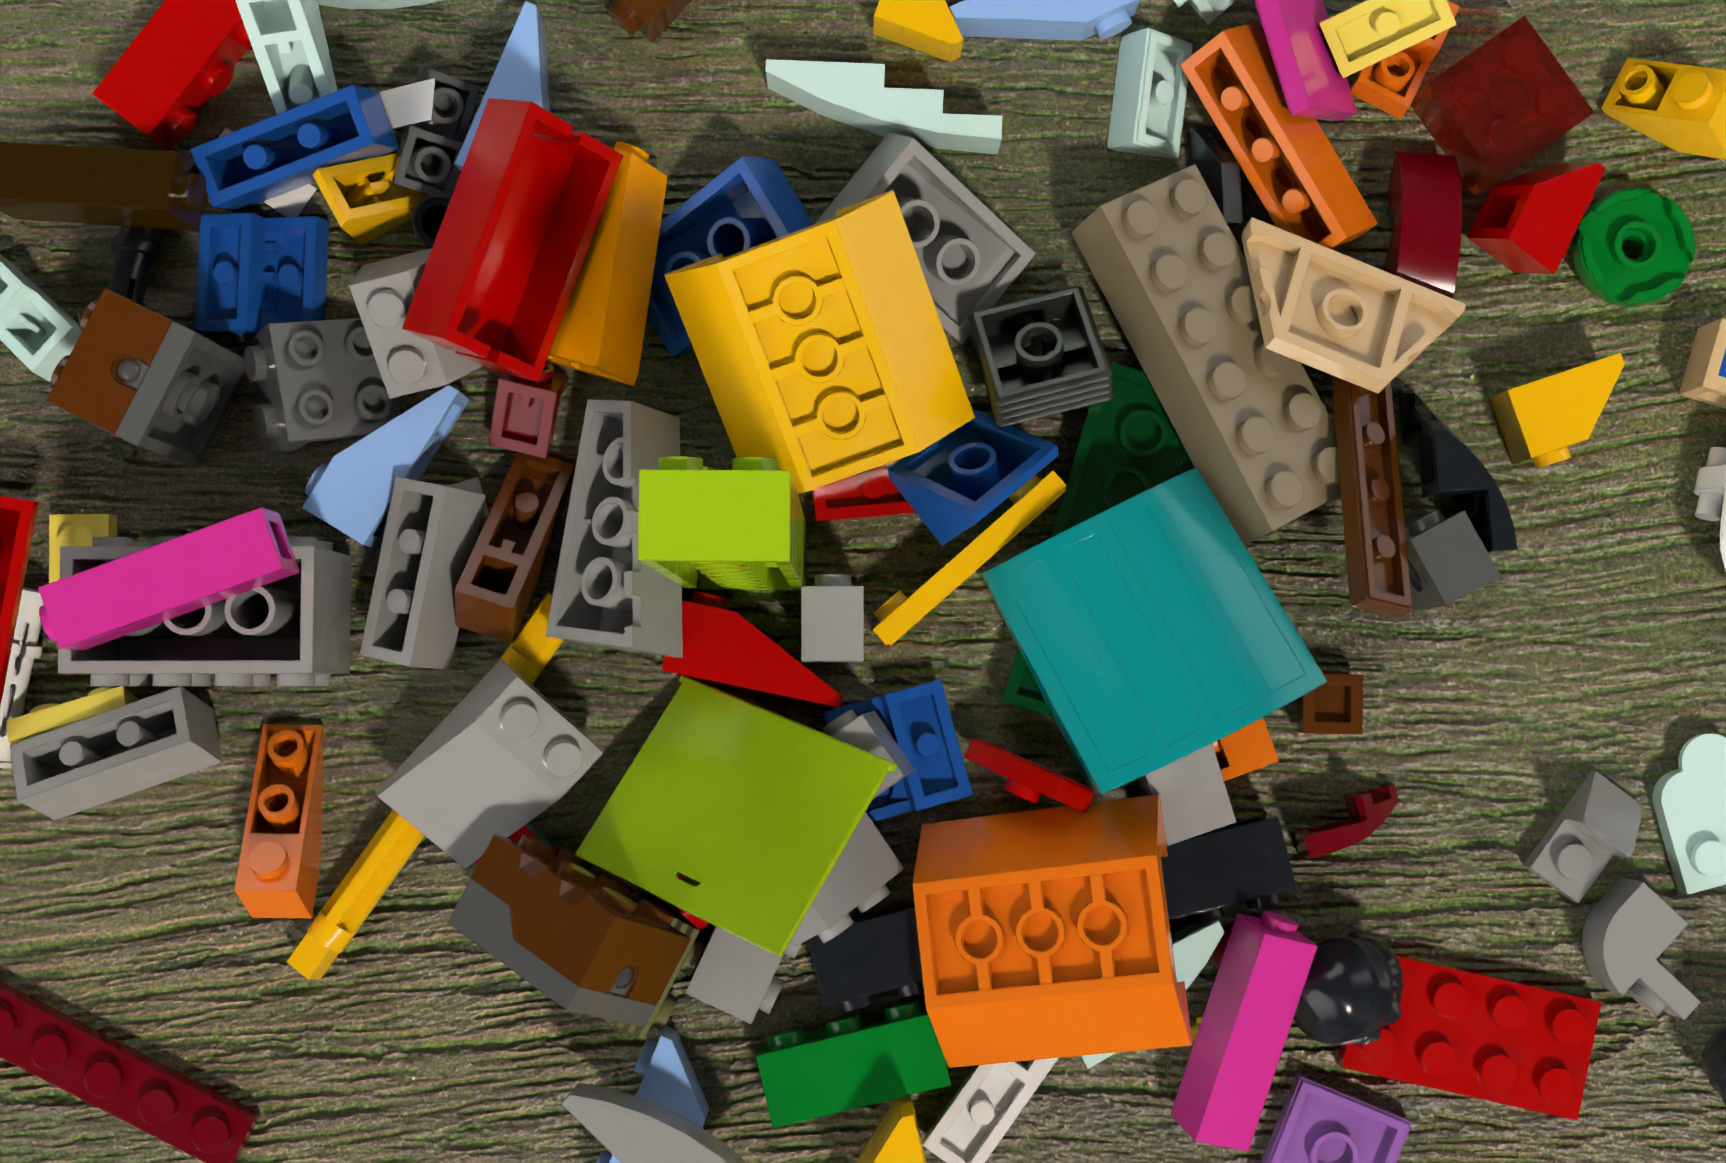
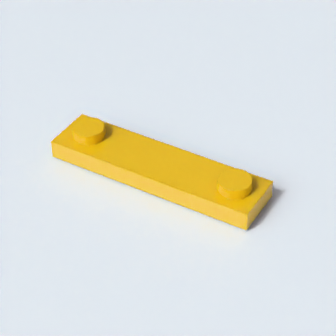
M1054 471L1050 472L1042 480L1037 475H1034L1008 497L1014 503L1010 509L909 598L899 590L873 614L880 623L872 629V632L885 647L887 645L889 647L892 646L1066 491L1065 487L1067 485Z

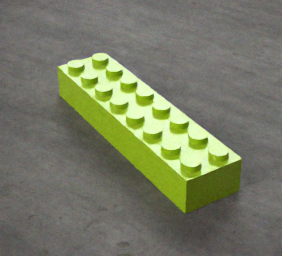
M669 456L658 458V470L639 469L638 561L687 590L801 591V586H805L806 519L791 471L780 470V467H777V459L767 457L733 458L732 470H708L707 466H703L702 458Z

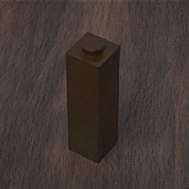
M0 142V212L13 219L199 231L202 211L208 202L206 179L203 175L199 174L196 164L177 151Z

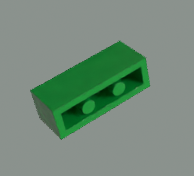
M907 999L883 1007L885 1012L883 1016L862 1021L860 1013H849L826 1020L825 1030L803 1035L801 1027H791L768 1034L766 1036L768 1043L758 1046L756 1059L772 1128L950 1086L951 1082L945 1057L928 1016L926 1005L920 1007L919 999Z

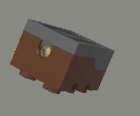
M105 288L100 298L92 301L84 311L80 321V331L82 333L71 354L62 358L55 367L50 382L52 391L47 402L138 447L199 467L246 375L244 358L202 335Z
M494 834L447 923L564 1009L645 1028L691 938L671 926L675 916L666 909L644 899H641L638 905L637 902L629 898L633 891L631 886L606 873L601 872L599 877L590 872L593 865L575 856L576 851L561 847L556 855L554 854L556 850L553 847L530 835L522 834L519 842Z

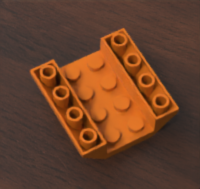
M1160 795L1095 802L1090 804L1087 813L1071 806L922 824L912 885L925 1005L948 1068L1193 1045L1185 981L1177 982L1161 863V857H1168Z

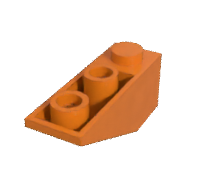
M263 724L234 887L235 893L252 918L312 919L321 865L323 725Z

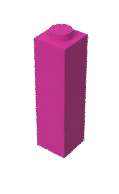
M260 507L38 587L44 604L39 608V617L45 633L53 642H57L59 649L86 650L300 573L280 514Z
M1263 911L1262 917L1257 918L1237 913L1170 1114L1196 1142L1249 1151L1318 947L1297 931L1299 925L1297 921L1282 914Z

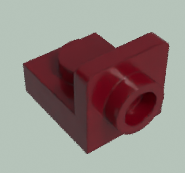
M547 362L539 382L502 374L498 379L488 445L546 459L552 450L560 397L567 389L569 375L555 372L554 367Z

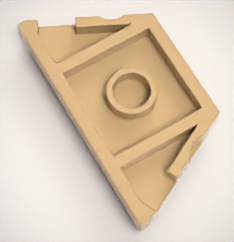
M1252 217L1243 229L1241 239L1265 348L1377 394L1465 311V303Z

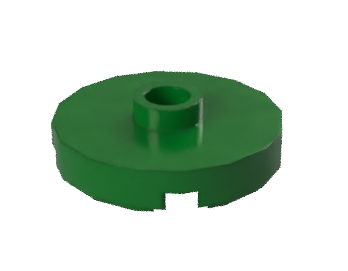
M1640 187L1617 190L1590 206L1584 213L1574 233L1571 246L1574 267L1586 288L1606 303L1628 308L1652 304L1679 288L1686 278L1685 274L1688 272L1689 264L1694 260L1696 250L1693 228L1681 207L1667 196L1662 198L1657 194L1650 193L1652 190ZM1624 241H1629L1636 247L1637 254L1635 259L1629 258L1624 254L1622 249Z

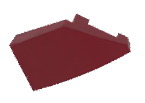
M1395 784L1345 794L1344 798L1349 815L1347 819L1292 831L1297 854L1313 859L1339 851L1369 837L1385 821L1399 802Z

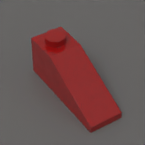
M693 591L691 602L682 600L683 658L664 656L662 671L840 708L842 700L840 693L739 613L726 610L728 598Z

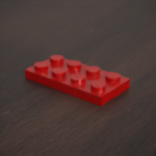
M1394 954L1399 959V965L1402 969L1403 990L1401 991V1002L1399 1004L1401 1009L1400 1020L1384 1025L1381 1030V1038L1378 1041H1372L1365 1045H1340L1337 1064L1345 1069L1578 1121L1601 1002L1593 998Z

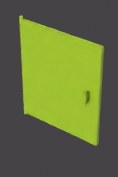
M681 675L679 679L680 683H682L576 851L575 856L781 958L889 771L895 772L897 764L694 678Z

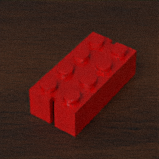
M489 98L402 329L445 349L456 351V354L493 371L539 382L623 155L584 132L573 131V125L533 102Z

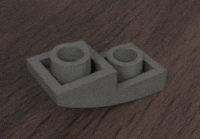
M420 66L415 83L435 78L432 117L428 121L403 126L392 183L428 195H452L460 170L454 163L464 143L481 86Z

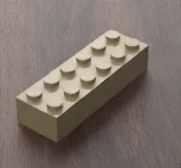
M1196 164L1100 205L1071 233L1192 463L1199 470L1243 544L1262 537L1340 496L1335 426L1303 365L1296 360L1265 348L1246 258Z

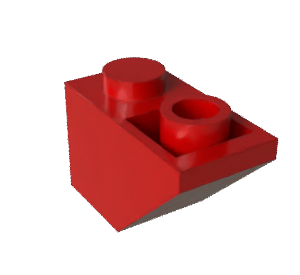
M1599 162L1555 163L1493 185L1467 238L1512 272L1555 274L1561 260L1568 251L1570 241L1586 208L1593 199L1594 192L1606 168Z

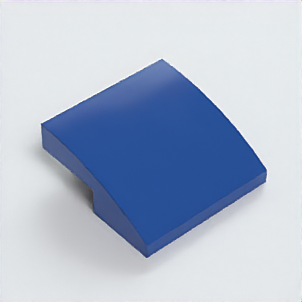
M253 213L202 215L199 233L195 332L254 337L269 323L325 320L329 221L318 216L263 218Z
M941 679L820 712L825 727L851 709L857 717L875 710L915 769L872 799L865 811L872 822L910 811H919L973 795Z

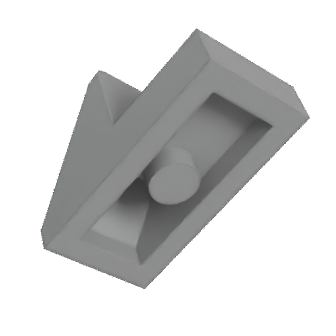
M1591 770L1523 866L1570 901L1579 903L1613 855L1624 858L1631 857L1634 852L1644 806L1601 774Z

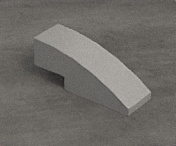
M578 1083L562 1102V1105L621 1163H747L725 1143L689 1119L654 1102L618 1090Z

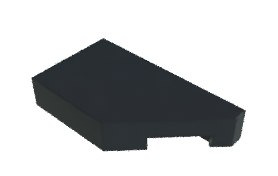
M1190 127L1188 128L1189 166L1196 164L1229 228L1242 224L1239 164L1229 152H1223L1214 143L1216 136L1210 128Z

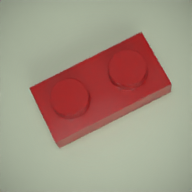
M901 459L814 489L816 523L916 514L889 479L888 469Z

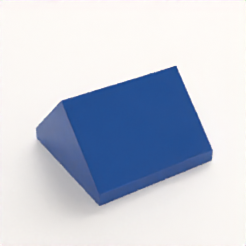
M973 409L974 419L924 450L902 458L888 469V474L894 486L943 546L978 523L1059 456L1058 446L1012 425L1000 427L996 424L994 417Z

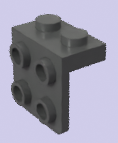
M361 318L269 323L249 340V346L246 347L244 353V364L248 379L251 382L256 381L259 404L255 407L254 422L258 437L261 440H266L268 456L292 454L308 442L365 437L401 415L399 398L389 399Z

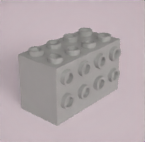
M288 536L300 573L86 650L59 649L58 647V673L91 674L90 686H151V675H153V686H211V675L214 674L215 686H271V674H277V686H331V674H350L351 556L334 552L333 542L317 541L315 537ZM93 537V546H60V579L153 546V542L132 541V538ZM155 537V545L177 537Z

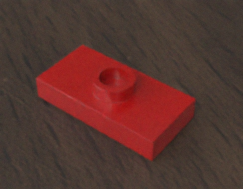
M980 738L971 740L964 756L967 760L1007 777L1003 787L1004 790L1035 804L1042 793L1087 813L1095 793L1091 792L1092 789Z

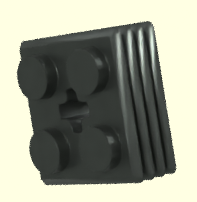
M1081 286L972 312L968 315L972 345L998 426L1004 427L1108 401L1113 398V373L1084 289Z

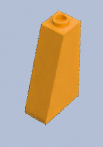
M616 142L613 150L622 154L623 158L547 361L634 386L639 373L668 176L647 163L649 154L642 149L628 143Z

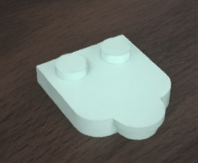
M1704 733L1689 739L1680 751L1678 758L1679 769L1664 774L1657 781L1652 794L1653 807L1678 893L1686 895L1726 884V737L1719 734Z

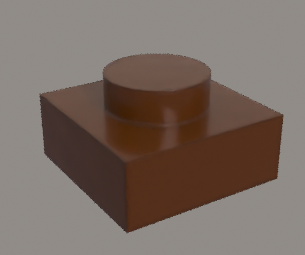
M1323 674L1328 682L1298 698L1297 733L1362 735L1363 675Z

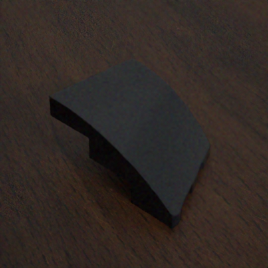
M1413 390L1398 391L1402 445L1418 444L1422 498H1429V502L1453 501L1454 513L1465 510L1489 555L1518 550L1515 528L1508 505L1497 483L1483 463Z

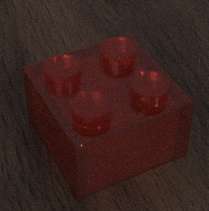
M1526 16L1517 20L1429 81L1414 96L1410 105L1444 154L1456 157L1460 176L1475 197L1551 146L1595 113Z

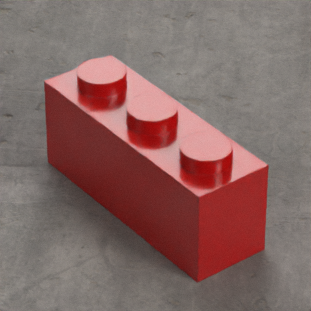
M165 0L97 86L92 95L163 149L169 151L175 143L182 142L192 133L198 121L197 114L211 96L221 94L228 87L234 75L233 68L247 50H253L236 1Z

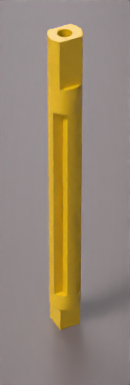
M549 591L520 629L513 644H510L501 656L505 662L531 685H533L564 641L545 636L553 596ZM392 810L308 927L307 934L287 960V963L308 980L321 979L339 953L345 950L425 835L396 811Z

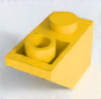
M1627 58L1601 107L1603 112L1677 152L1726 160V70Z

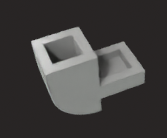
M1620 877L1592 908L1584 925L1582 951L1590 974L1605 989L1620 995H1624L1628 991L1635 1001L1655 1016H1658L1663 1011L1685 1020L1701 1003L1656 960L1686 928L1688 923L1644 882Z

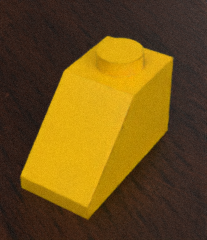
M1621 353L1509 389L1489 398L1512 465L1532 459L1535 468L1539 469L1572 458L1568 446L1589 439L1625 365Z

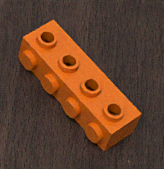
M1258 22L1223 30L1180 64L1276 227L1338 251L1378 224L1315 118L1294 116L1289 113L1265 33Z

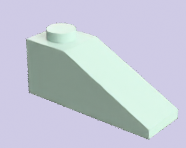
M235 0L276 114L338 91L317 0Z

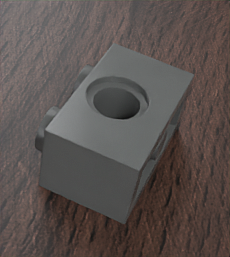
M1437 508L1425 515L1421 513L1404 522L1413 610L1448 605L1501 576L1465 510L1444 516L1441 509Z

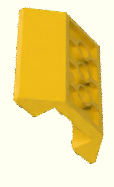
M894 189L836 210L835 217L725 258L720 253L665 274L666 281L736 457H767L777 459V467H780V470L791 471L797 493H805L918 453L975 418Z

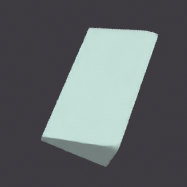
M1150 28L1129 33L1122 37L1107 141L1109 149L1171 159L1179 157L1188 78L1180 64L1192 55V43Z

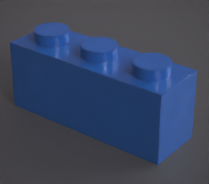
M351 85L190 150L199 174L203 175L206 179V192L211 206L243 210L315 182L312 174L318 168L379 157L400 148L379 92Z

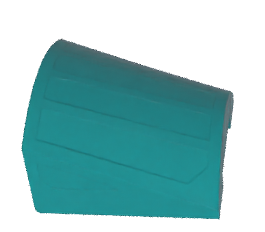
M1197 467L1097 514L981 574L1085 783L1092 791L1099 794L1116 789L1212 744L1328 682Z

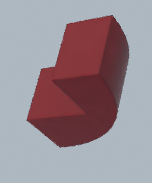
M1396 151L1386 192L1395 223L1383 270L1453 299L1462 232V190L1456 157Z

